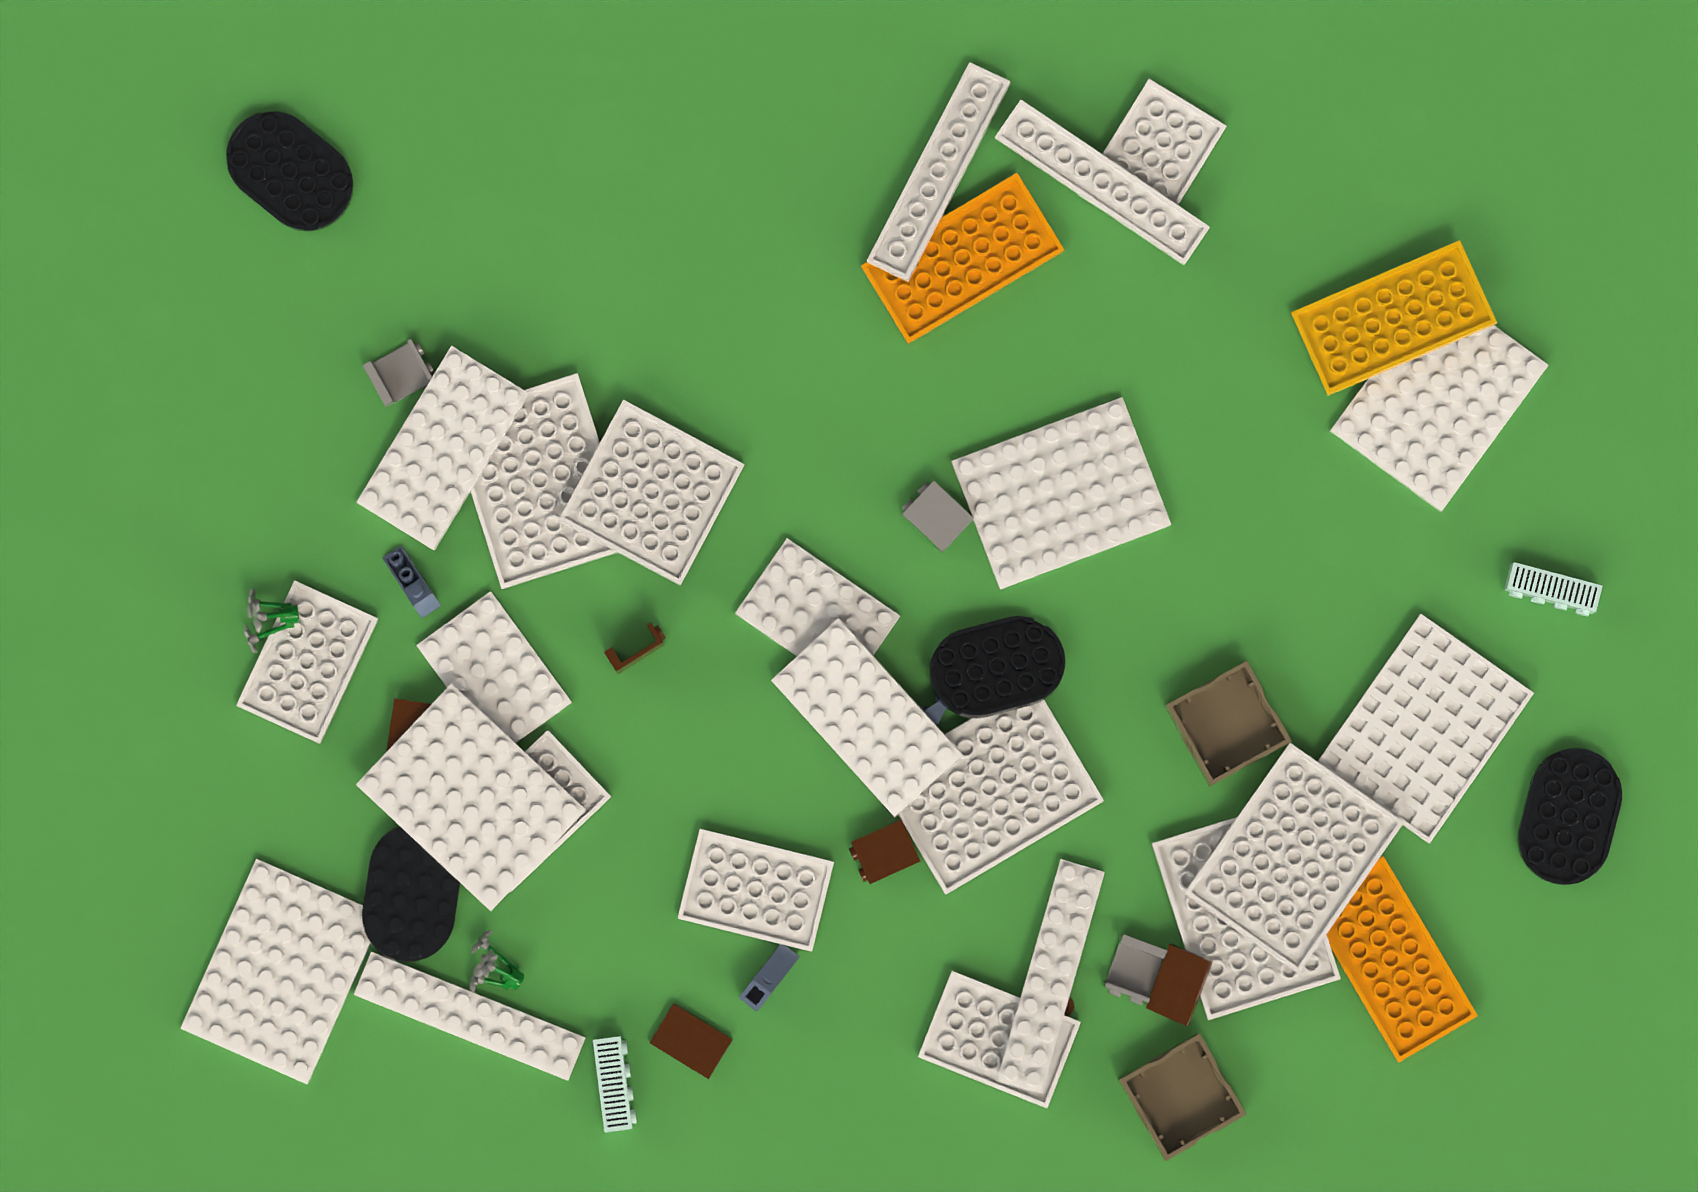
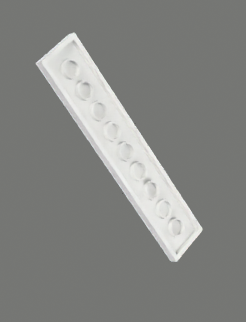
M969 62L873 247L867 263L907 282L910 280L1010 86L1009 80Z
M1022 100L1019 101L995 136V139L1183 266L1210 228V226Z
M1060 859L997 1082L1042 1094L1105 872Z
M374 952L370 953L354 993L355 996L569 1081L586 1037Z

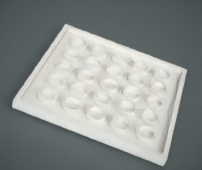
M623 400L558 521L680 586L745 464Z

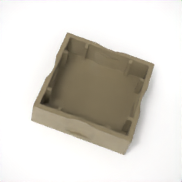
M1248 661L1165 705L1169 716L1208 786L1221 781L1292 742L1276 712L1268 704L1263 688Z
M1200 1033L1193 1035L1118 1079L1165 1161L1195 1145L1200 1139L1210 1133L1219 1131L1246 1115L1232 1088L1218 1069L1217 1063Z

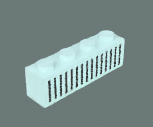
M1513 562L1510 564L1504 591H1508L1511 597L1522 599L1523 596L1531 598V602L1544 605L1545 602L1553 603V607L1566 611L1568 607L1575 609L1576 614L1589 616V613L1593 614L1597 611L1603 586Z
M621 1036L593 1040L604 1132L633 1129V1124L637 1123L635 1109L631 1110L630 1101L634 1100L632 1086L628 1087L627 1078L631 1077L629 1063L625 1064L624 1054H628L626 1040L622 1041Z

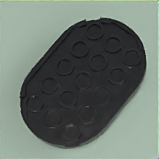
M279 111L257 113L245 119L232 133L226 151L227 168L231 178L243 193L283 225L299 231H316L332 225L345 213L353 195V177L349 165L335 148L299 119Z
M1006 617L958 630L942 640L930 662V684L937 699L953 713L968 718L990 717L1031 706L1048 698L1057 689L1063 677L1065 653L1059 638L1048 626H1044L1030 617Z
M1581 748L1561 750L1547 757L1537 767L1532 776L1518 829V848L1529 870L1546 882L1557 885H1571L1582 882L1598 872L1607 859L1621 808L1622 787L1612 765L1604 757L1593 751Z
M400 826L385 834L372 852L362 908V923L367 938L381 954L396 961L415 962L435 954L449 939L455 922L460 882Z

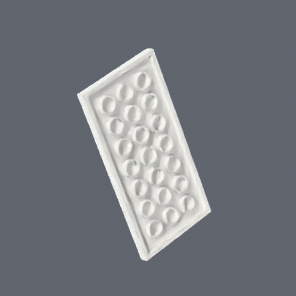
M451 346L356 503L432 550H435L530 393Z
M840 618L771 680L894 817L963 755Z

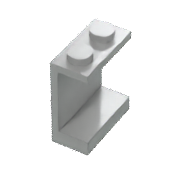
M411 339L407 340L408 344L374 363L369 361L363 365L386 408L427 386L432 375L435 373L429 362L424 363L421 357L424 352L419 343L414 344Z
M935 481L931 484L926 482L918 491L920 496L915 501L910 499L903 506L902 509L905 512L902 514V517L907 518L943 553L974 518Z
M1123 934L1104 987L1109 988L1107 993L1120 997L1121 993L1130 996L1129 1001L1142 1005L1143 1001L1149 1003L1150 993L1167 950Z

